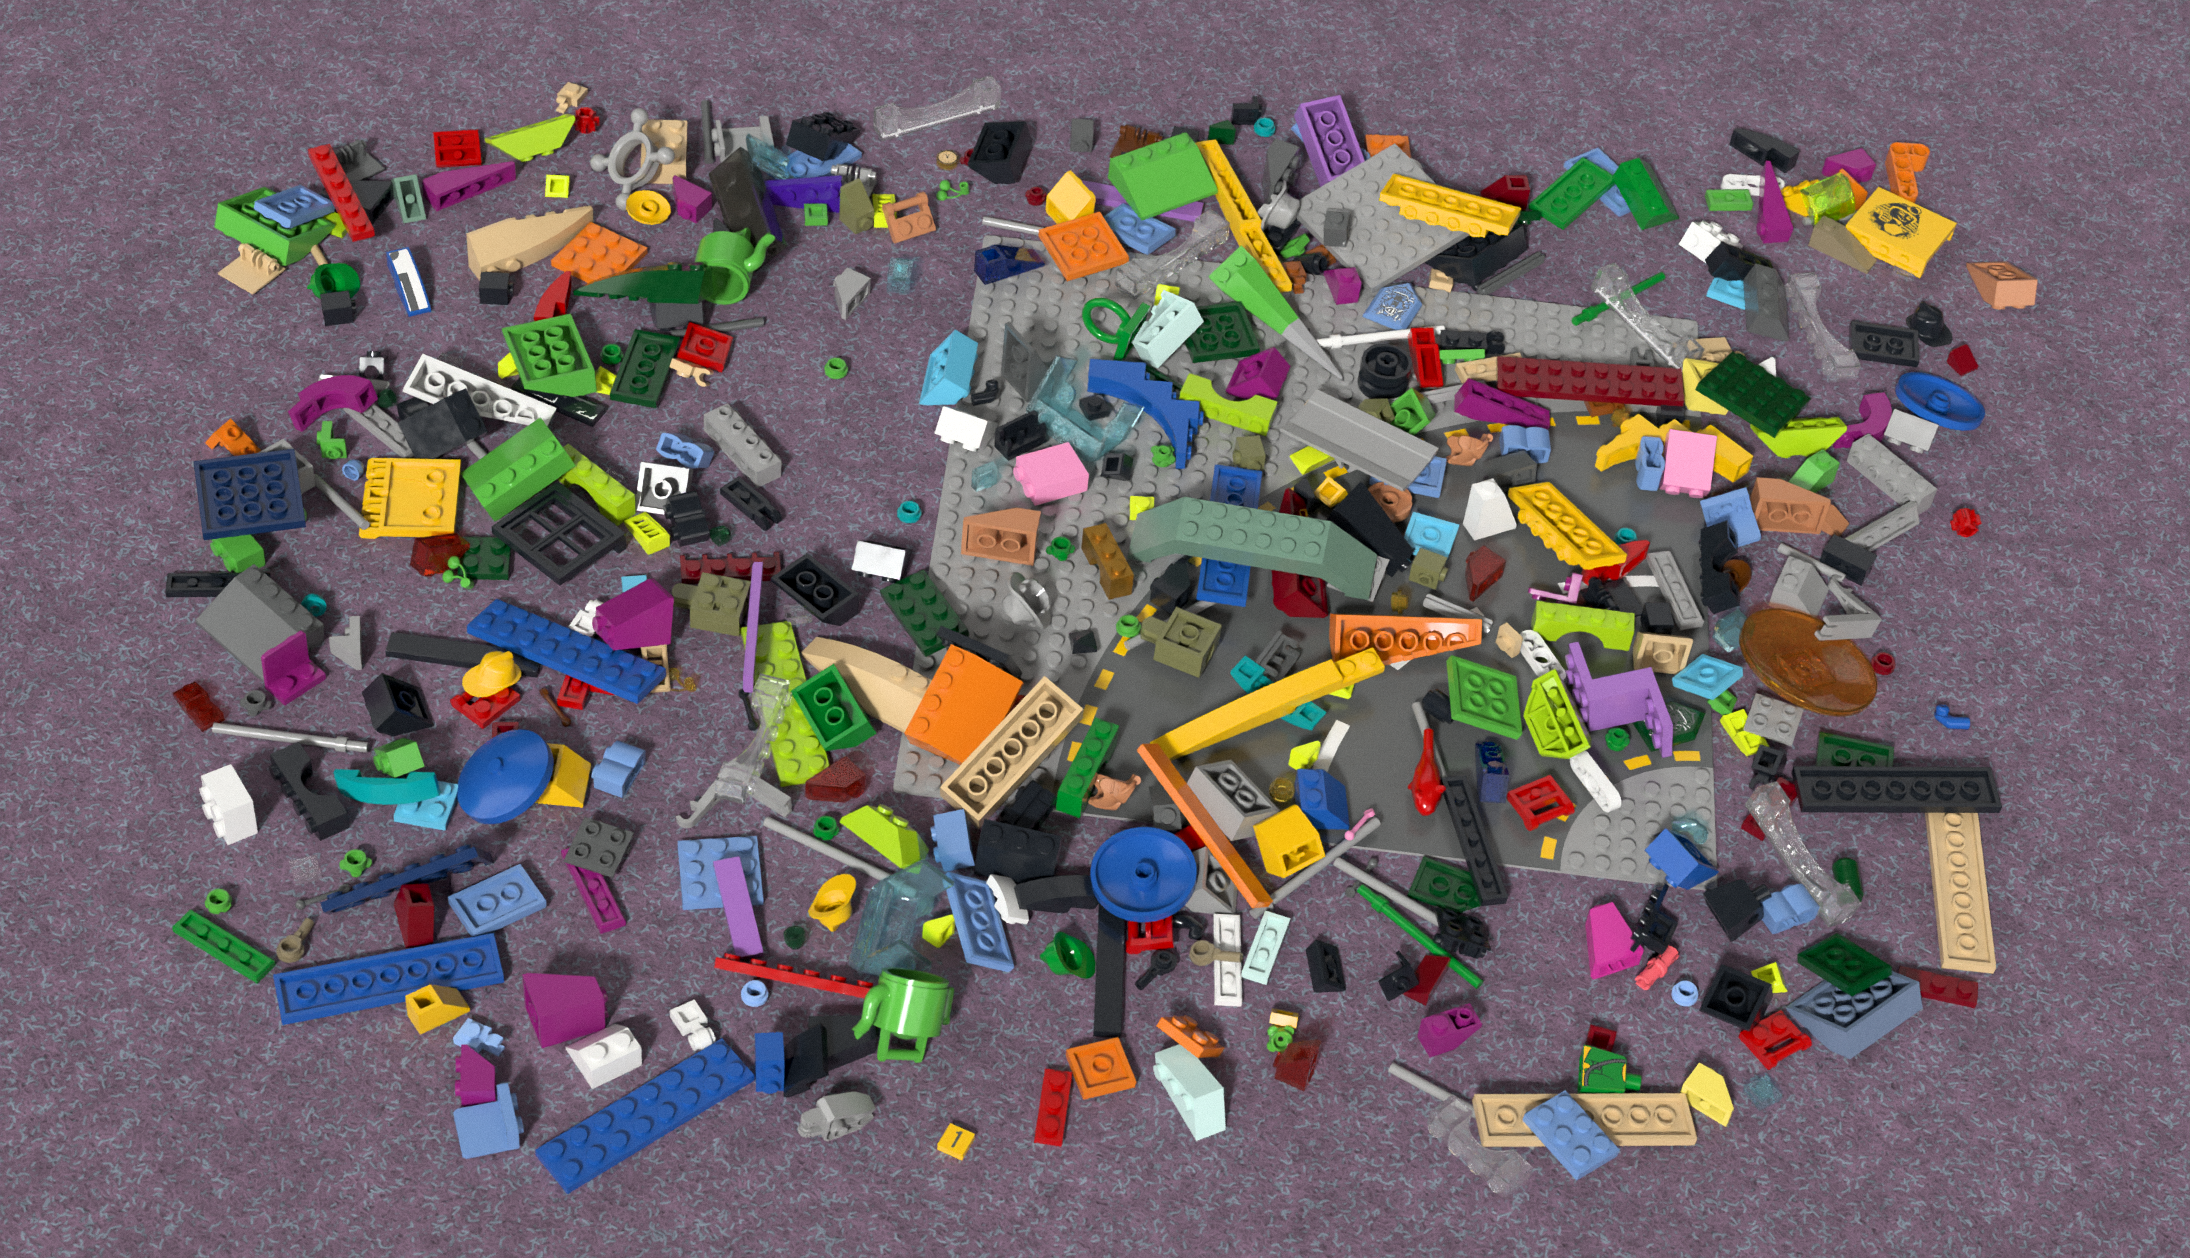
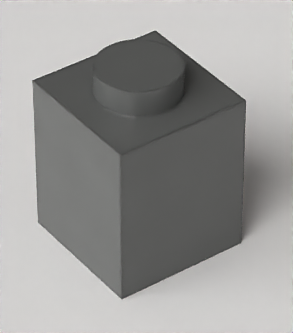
M1072 118L1070 151L1092 153L1094 120Z

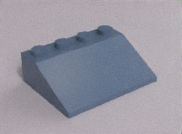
M1892 971L1891 976L1852 997L1824 980L1786 1006V1010L1825 1047L1848 1059L1853 1058L1923 1009L1919 982Z

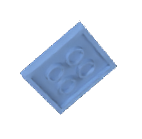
M757 836L677 841L683 910L723 907L713 861L740 856L751 904L763 905Z

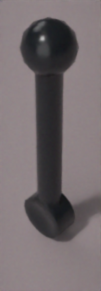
M741 689L738 695L743 700L749 720L748 728L751 731H755L758 728V724L753 719L747 699L749 692H744Z

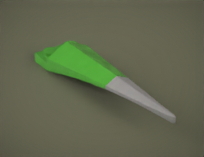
M1242 246L1234 251L1208 276L1226 296L1235 302L1241 301L1247 311L1271 327L1339 380L1344 381L1342 375L1256 259Z

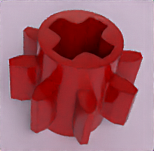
M582 107L576 110L573 123L575 131L583 134L595 132V126H600L596 111L589 107Z
M1962 508L1953 514L1954 520L1950 521L1952 531H1956L1957 535L1962 537L1973 536L1979 531L1978 525L1982 524L1980 516L1975 514L1974 509L1971 510L1969 508Z

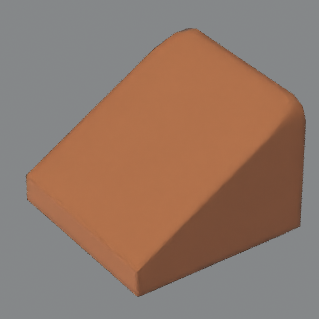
M1831 504L1822 531L1831 536L1835 534L1840 537L1849 526V522Z

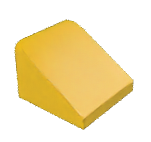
M1328 476L1315 490L1314 495L1329 508H1332L1340 503L1348 495V492Z

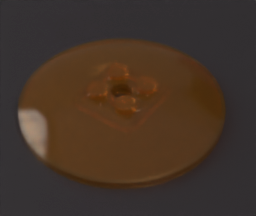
M1782 608L1763 609L1753 613L1746 619L1739 634L1741 652L1755 675L1784 699L1806 710L1837 717L1859 714L1867 709L1874 700L1877 693V679L1870 662L1850 639L1819 641L1814 633L1822 629L1826 624L1824 621L1799 611Z

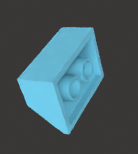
M954 330L930 354L919 404L952 405L956 404L961 398L967 397L971 390L970 380L975 372L973 366L978 357L976 353L978 343Z

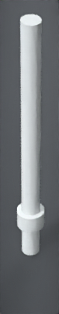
M1444 325L1421 327H1433L1434 335H1440V331L1445 330ZM1410 329L1349 336L1337 334L1330 335L1329 338L1315 340L1321 348L1330 347L1331 349L1341 348L1342 345L1408 338Z

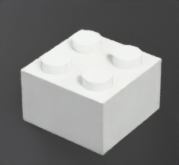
M230 764L202 775L203 787L199 788L201 797L205 802L202 808L207 819L212 818L215 822L213 823V828L217 837H223L227 845L257 834L253 800L233 766Z

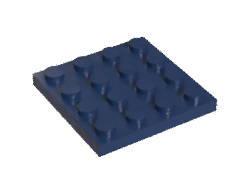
M294 449L193 461L203 540L306 527Z

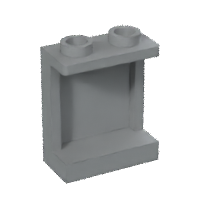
M759 116V127L721 129L720 120H715V128L711 129L712 141L717 142L714 143L715 156H719L720 164L774 161V143L768 116Z

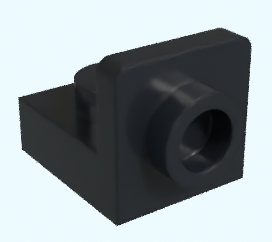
M1252 96L1251 103L1232 104L1230 119L1232 125H1254L1258 117L1262 116V105L1258 104L1257 96Z

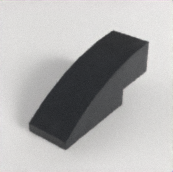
M1740 128L1733 130L1729 144L1758 164L1764 166L1766 161H1770L1772 166L1784 173H1787L1796 166L1800 152L1798 149L1776 138Z
M1090 875L1048 877L1017 884L1014 887L1019 909L1067 913L1071 907L1095 909L1099 904L1092 889Z

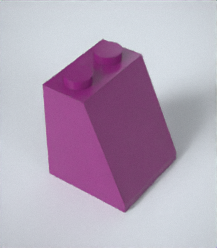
M654 578L648 579L597 606L595 617L592 620L593 629L613 650L670 644L674 597Z
M539 973L522 974L524 1006L541 1048L595 1033L605 1028V1019L609 1018L605 1002H608V997L604 986L599 987L596 977Z

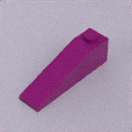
M510 161L440 172L422 180L423 196L436 211L442 210L516 180L515 163Z
M1766 161L1760 174L1757 235L1761 237L1763 244L1788 242L1794 228L1771 162Z
M1470 378L1465 381L1454 395V412L1479 421L1523 427H1541L1547 430L1550 427L1549 410Z

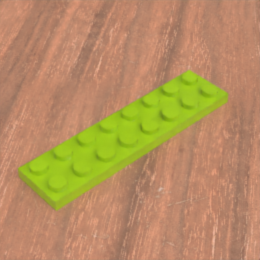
M790 621L759 625L754 687L780 787L831 780L832 778L826 751L791 693V690L806 681ZM741 627L744 648L746 647L747 627Z

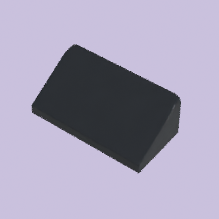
M1319 940L1314 941L1306 948L1314 993L1346 991L1337 946Z

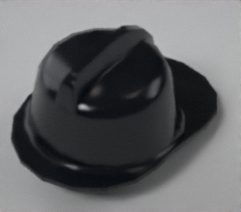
M1921 302L1914 314L1906 318L1907 326L1911 330H1918V338L1926 345L1939 347L1951 344L1953 340L1952 333L1944 324L1943 313L1939 308Z

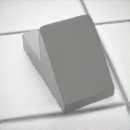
M349 616V627H345V636L329 637L330 652L354 669L362 670L360 616Z

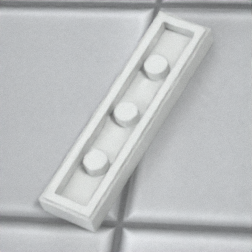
M1213 914V944L1215 948L1224 951L1241 952L1240 915ZM1214 960V1005L1241 1007V963Z

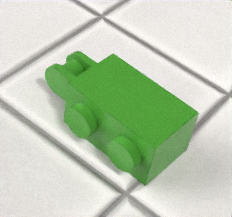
M251 534L212 539V543H210L212 552L215 556L222 557L224 565L229 572L242 573L253 564L258 568L265 566L263 548Z
M402 738L374 748L376 756H373L374 764L377 770L382 771L383 774L398 777L425 767L416 741Z

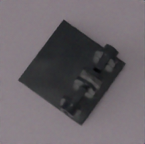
M1593 577L1588 581V588L1580 590L1590 608L1634 613V617L1641 616L1643 608L1623 578L1602 584L1601 579Z
M1434 908L1440 934L1436 933L1433 938V943L1437 944V947L1449 951L1451 949L1452 952H1457L1459 948V954L1475 959L1483 958L1486 950H1491L1484 924L1480 919L1474 916H1462L1447 908L1444 910Z

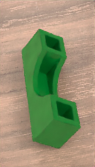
M1095 717L1058 789L1056 810L1077 818L1081 817L1090 799L1095 779L1102 764L1109 762L1117 746L1119 725Z

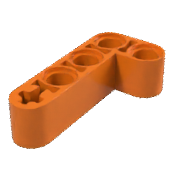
M1895 142L1890 145L1885 166L1891 193L1912 203L1916 202L1918 189L1914 171L1924 170L1930 154L1927 146Z

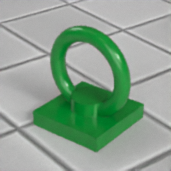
M1093 298L1084 305L1082 319L1085 327L1094 337L1105 343L1118 344L1113 360L1124 361L1134 347L1132 342L1144 321H1146L1151 306L1142 302L1132 318H1130L1127 311L1115 301L1107 298ZM1094 308H1108L1120 317L1122 323L1116 335L1105 333L1094 324L1091 318V311Z

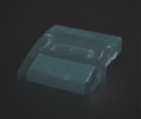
M749 133L747 134V150L757 168L780 180L795 178L786 169L790 159L781 150Z

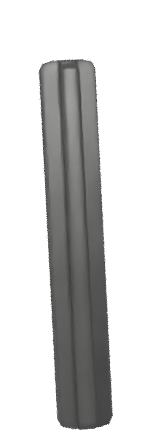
M1541 252L1530 255L1478 285L1477 294H1491L1543 264L1545 256Z

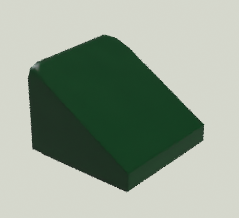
M1229 120L1209 125L1207 141L1216 139L1218 144L1234 145L1236 129Z

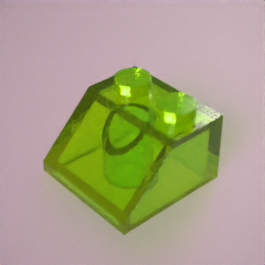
M1841 173L1800 190L1813 228L1823 216L1837 221L1855 213L1853 191L1848 178Z

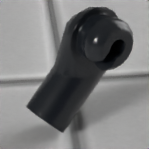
M987 380L984 392L971 395L973 406L991 403L996 399L1000 392L997 380Z
M1173 914V927L1189 929V939H1202L1204 926L1191 916Z

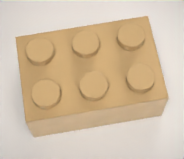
M648 120L642 127L643 133L656 144L658 149L670 147L675 153L674 161L671 164L664 165L659 162L655 175L648 183L672 184V177L674 175L686 180L687 121ZM643 143L641 145V167L646 158V148Z

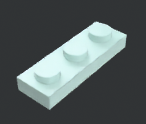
M1265 910L1244 964L1241 977L1267 985L1289 927L1290 918Z

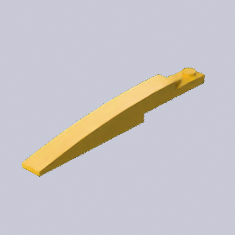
M1216 139L1195 142L1218 189V193L1215 196L1239 247L1242 246L1256 259L1280 293L1291 291L1292 282L1261 229L1262 220Z
M1373 647L1334 663L1330 659L1217 708L1151 741L1150 744L1158 743L1169 760L1172 761L1291 714L1297 706L1383 673L1385 666Z

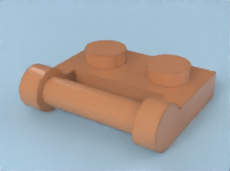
M925 192L917 193L915 197L893 204L888 202L882 205L894 244L936 230ZM916 205L919 206L920 212L895 219L894 212Z

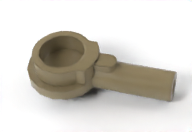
M305 918L294 935H288L280 941L276 952L277 957L281 961L292 963L303 957L305 951L302 942L314 926L313 920Z
M1205 940L1195 942L1189 953L1191 961L1198 966L1208 965L1214 960L1241 963L1243 959L1242 952L1220 950L1215 948L1214 944Z

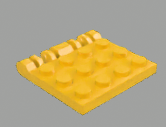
M369 459L366 472L368 481L365 482L361 513L370 525L366 530H362L359 527V536L369 539H376L379 536L454 538L461 460Z

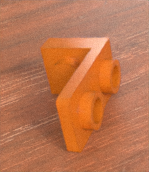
M229 419L217 429L205 442L211 449L215 448L218 444L221 447L224 446L233 456L255 454L261 451L232 419Z

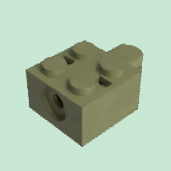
M702 572L698 586L683 583L674 585L672 588L673 606L690 610V628L739 637L749 608L751 581Z
M1176 607L1167 622L1152 616L1145 618L1141 624L1140 637L1145 641L1156 644L1153 660L1199 678L1219 645L1222 625Z

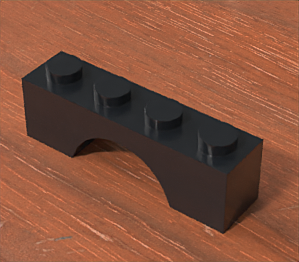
M1726 520L1700 529L1701 540L1698 541L1701 550L1699 563L1702 568L1700 582L1703 590L1700 593V598L1705 607L1708 606L1713 614L1740 606L1739 586L1729 573H1721L1725 563L1738 553L1737 534Z
M300 742L270 754V774L275 781L279 779L281 782L284 796L292 798L294 810L298 816H304L305 825L310 834L315 833L321 841L349 828L347 811L336 795H318L304 787L307 780L313 775L311 759Z

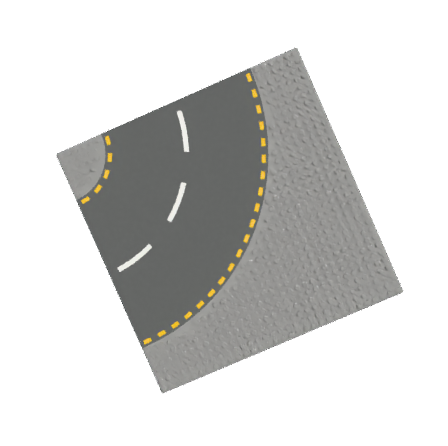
M991 235L984 236L967 336L978 343L976 351L978 357L973 366L975 370L974 375L970 380L971 390L966 398H961L956 403V409L997 422V427L1035 410L1038 413V424L1040 425L1043 422L1046 424L1045 438L1047 442L1024 454L1069 442L1089 473L1087 491L1035 506L1030 497H1026L1020 481H1017L1014 477L1013 468L1016 467V458L1008 461L994 447L995 432L985 449L977 448L976 452L962 448L963 443L958 441L949 445L928 572L929 578L968 628V637L1010 655L1022 671L1019 680L1023 681L1024 684L1009 713L1044 676L1083 708V718L1001 806H1006L1007 804L1012 806L1016 801L1015 795L1019 788L1023 785L1027 787L1031 781H1035L1057 797L1058 789L1096 717L1119 725L1117 746L1109 762L1102 764L1098 774L1122 781L1130 779L1132 774H1135L1141 778V782L1135 786L1124 804L1121 803L1117 810L1100 809L1087 803L1082 815L1153 824L1149 786L1162 784L1145 763L1137 749L1141 744H1150L1151 741L1248 695L1230 674L1231 670L1245 655L1255 662L1279 630L1283 635L1299 643L1297 648L1288 645L1289 648L1300 653L1299 659L1286 676L1289 677L1330 659L1332 660L1329 641L1330 613L1449 618L1423 606L1426 595L1432 594L1493 620L1489 633L1482 632L1481 644L1385 665L1383 673L1355 683L1351 698L1349 699L1327 694L1312 700L1311 702L1327 712L1312 731L1297 727L1278 718L1172 760V764L1187 783L1196 766L1232 760L1280 812L1295 804L1294 783L1297 770L1288 764L1291 750L1304 744L1319 741L1321 742L1318 760L1310 769H1323L1345 785L1349 830H1352L1364 816V811L1368 809H1373L1375 815L1368 818L1364 824L1374 817L1381 823L1378 828L1351 848L1466 862L1443 793L1435 812L1428 816H1422L1415 809L1412 790L1408 789V785L1413 781L1415 768L1420 761L1423 751V737L1412 709V704L1421 702L1422 707H1424L1422 700L1430 690L1439 689L1450 697L1446 661L1453 655L1514 675L1517 679L1522 735L1518 740L1454 720L1451 724L1447 722L1442 723L1424 710L1430 729L1434 731V740L1447 777L1462 775L1467 777L1498 866L1664 885L1666 883L1672 886L1665 879L1667 874L1662 869L1658 870L1649 862L1650 856L1645 851L1656 837L1667 828L1687 836L1717 869L1711 705L1707 703L1708 699L1674 687L1672 678L1677 674L1653 672L1664 702H1676L1705 713L1696 739L1672 746V756L1662 758L1659 750L1651 752L1633 723L1589 732L1592 739L1591 747L1585 751L1589 753L1618 791L1621 798L1620 808L1608 813L1603 811L1572 770L1570 759L1543 757L1539 754L1523 717L1528 697L1532 691L1533 680L1537 679L1538 676L1521 652L1519 655L1511 658L1495 642L1499 627L1505 623H1508L1519 634L1525 630H1531V620L1536 601L1541 600L1532 598V594L1528 593L1529 587L1567 595L1568 591L1564 590L1566 577H1571L1572 572L1581 574L1582 567L1579 564L1569 565L1564 560L1560 561L1552 548L1545 547L1543 539L1539 536H1534L1527 524L1520 523L1518 519L1520 508L1508 497L1509 491L1503 493L1517 524L1516 528L1478 540L1472 538L1463 525L1472 484L1484 481V476H1488V473L1482 468V462L1501 457L1499 437L1502 427L1508 426V424L1479 421L1454 412V400L1431 404L1436 415L1428 425L1414 436L1438 447L1439 450L1435 456L1441 458L1451 455V449L1446 442L1450 436H1469L1480 439L1483 434H1491L1493 440L1489 442L1482 457L1476 460L1472 466H1459L1446 462L1440 497L1435 498L1411 493L1412 508L1410 515L1403 521L1395 522L1394 524L1403 537L1413 512L1459 524V529L1445 566L1449 568L1446 580L1444 582L1440 581L1436 590L1409 580L1411 566L1416 555H1411L1409 558L1411 564L1403 573L1398 571L1393 577L1385 575L1373 602L1344 596L1345 593L1327 587L1328 582L1325 581L1328 616L1325 618L1289 617L1282 610H1278L1273 603L1272 570L1251 566L1245 607L1216 603L1196 614L1222 625L1219 645L1199 678L1153 660L1156 644L1146 641L1131 650H1127L1124 642L1132 637L1127 638L1117 633L1116 624L1120 617L1133 615L1140 624L1149 616L1162 621L1171 616L1170 613L1150 602V585L1156 577L1160 578L1165 573L1170 564H1175L1181 557L1186 561L1190 581L1188 602L1181 609L1184 610L1201 601L1196 600L1202 561L1200 557L1176 553L1154 559L1152 563L1128 559L1136 521L1129 520L1130 496L1154 497V508L1182 497L1210 501L1215 464L1238 468L1237 465H1234L1232 458L1236 437L1260 434L1203 416V425H1198L1197 435L1192 434V442H1187V445L1192 446L1191 460H1186L1185 469H1176L1175 462L1167 467H1159L1152 462V446H1172L1163 428L1139 407L1122 399L1101 394L1110 409L1109 417L1087 422L1079 407V399L1099 395V393L1088 392L1090 359L1113 360L1118 344L1105 343L1094 337L1084 325L1082 309L1093 298H1107L1121 305L1127 311L1130 318H1132L1143 302L1151 306L1146 321H1149L1152 316L1151 310L1154 306L1158 284L1180 287L1179 296L1194 302L1196 307L1235 302L1226 296L1208 277L1222 263L1126 252L1129 256L1127 264L1066 281L1042 241ZM1306 273V282L1302 284L1304 293L1294 294L1293 289L1281 292L1314 339L1329 338L1330 335L1337 334L1349 336L1394 331V329L1363 317L1364 312L1379 290L1371 294L1362 284L1357 303L1336 305L1327 281L1322 275ZM1388 284L1384 287L1395 286L1398 284ZM1413 287L1422 303V307L1407 329L1444 325L1445 330L1483 332L1486 334L1490 331L1503 333L1504 340L1502 343L1505 345L1504 352L1498 355L1486 354L1485 358L1520 352L1522 358L1630 365L1631 349H1637L1638 359H1644L1645 350H1651L1655 367L1683 369L1685 358L1695 359L1687 343V339H1698V323L1694 320L1606 310L1598 314L1596 319L1574 326L1571 321L1572 318L1581 314L1582 310L1587 307L1451 291L1450 293L1445 290ZM1096 307L1091 311V318L1100 330L1116 335L1122 321L1115 312L1105 307ZM1244 308L1259 344L1260 352L1275 347L1291 366L1287 373V379L1283 382L1280 389V394L1274 399L1278 404L1267 436L1260 435L1266 458L1261 478L1258 509L1279 512L1285 489L1290 488L1294 491V485L1303 478L1308 480L1313 493L1328 476L1342 486L1348 494L1360 482L1369 489L1372 486L1369 484L1370 475L1360 470L1349 473L1347 472L1349 465L1345 464L1341 469L1335 460L1302 475L1289 456L1309 445L1280 432V428L1295 416L1316 389L1355 408L1364 399H1370L1360 391L1357 383L1364 351L1376 344H1392L1402 348L1410 356L1408 338L1342 345L1341 348L1331 349L1330 347L1322 348L1342 375L1344 381H1341ZM1010 322L1036 350L1046 368L1050 371L1052 375L1050 393L1026 402L1001 375L1005 323ZM1434 335L1435 343L1438 344V348L1441 350L1440 335ZM1183 342L1159 368L1146 363L1149 367L1182 386L1190 373L1211 380L1214 391L1222 398L1230 401L1246 400L1230 395L1225 390L1239 361L1247 357L1192 363L1185 342ZM1133 347L1124 360L1128 362H1142L1135 347ZM1455 359V364H1441L1443 387L1420 388L1412 365L1407 391L1410 388H1414L1420 393L1462 384L1455 371L1457 363L1464 362V359ZM987 380H997L1000 392L996 399L991 403L973 406L971 395L984 392ZM1497 380L1486 382L1487 386L1497 389ZM1517 397L1547 409L1550 413V427L1548 430L1551 452L1548 462L1537 463L1536 480L1533 484L1550 482L1612 541L1619 529L1630 528L1636 533L1638 541L1647 540L1650 542L1647 554L1670 550L1704 620L1702 627L1679 630L1673 618L1674 627L1671 635L1685 636L1693 639L1685 667L1701 654L1709 656L1708 606L1705 607L1700 598V593L1703 590L1700 582L1702 568L1699 563L1701 550L1698 541L1701 540L1700 529L1705 528V519L1700 501L1704 500V496L1703 498H1692L1688 493L1681 492L1678 495H1671L1659 488L1657 491L1640 490L1636 482L1638 471L1635 467V459L1615 464L1602 472L1595 467L1598 449L1602 445L1612 442L1621 433L1620 427L1626 419H1631L1640 414L1657 427V406L1624 404L1625 410H1613L1612 414L1591 417L1583 401ZM1684 402L1685 417L1683 426L1696 433L1701 429V411L1689 410ZM1125 453L1133 458L1129 481L1101 477L1104 454ZM1317 498L1320 507L1313 513L1308 514V517L1327 520L1337 505L1329 508ZM1384 501V502L1387 503V504H1393L1392 501H1390V502ZM1011 508L1041 511L1038 546L1033 566L961 554L964 517ZM1106 523L1134 574L1132 594L1108 600L1099 583L1100 570L1098 564L1090 565L1081 549L1083 528ZM1056 537H1065L1075 546V552L1070 553L1066 561H1059L1053 555L1046 553V548L1051 546L1052 540ZM1646 558L1623 577V580L1642 608L1645 603H1666ZM1014 573H1020L1026 579H1036L1047 591L1050 597L1049 612L1051 616V622L1047 628L1040 629L1036 621L1021 626L1015 625L1012 619L1004 612L1002 601L1011 592L1008 588V580ZM1609 578L1604 583L1611 582L1613 580ZM1581 581L1577 602L1570 605L1589 607L1580 593V590L1588 588V585ZM1547 597L1546 601L1543 602L1556 603V599ZM1641 616L1634 617V635L1629 651L1604 648L1602 641L1597 636L1587 632H1570L1561 636L1556 642L1544 640V642L1564 670H1569L1565 660V655L1569 654V644L1579 642L1592 679L1634 671L1633 645L1637 632H1643L1640 621ZM1093 631L1097 652L1072 654L1068 634L1072 632ZM916 645L912 670L932 680L947 653V647L925 657ZM1544 657L1535 658L1540 663L1548 662ZM1565 678L1564 684L1566 685L1571 696L1573 697V685H1568L1567 680ZM1612 728H1621L1629 734L1630 743L1622 751H1613L1606 745L1605 735ZM902 732L893 790L901 794L942 798L940 796L941 785L960 765L910 744ZM1551 775L1573 803L1575 812L1569 816L1562 815L1542 823L1537 829L1528 831L1523 819L1506 799L1507 793ZM1093 785L1090 797L1097 795L1098 789L1095 785ZM1554 802L1545 807L1532 811V813L1534 815H1537L1552 808H1555L1559 806V804L1557 802ZM1055 807L1054 810L1052 811V812L1063 813V812H1060V811L1056 810V807ZM1180 810L1181 826L1186 828L1191 824ZM1316 829L1321 843L1336 846L1346 839L1344 835L1348 831L1343 829ZM1717 875L1690 889L1708 891L1716 888Z

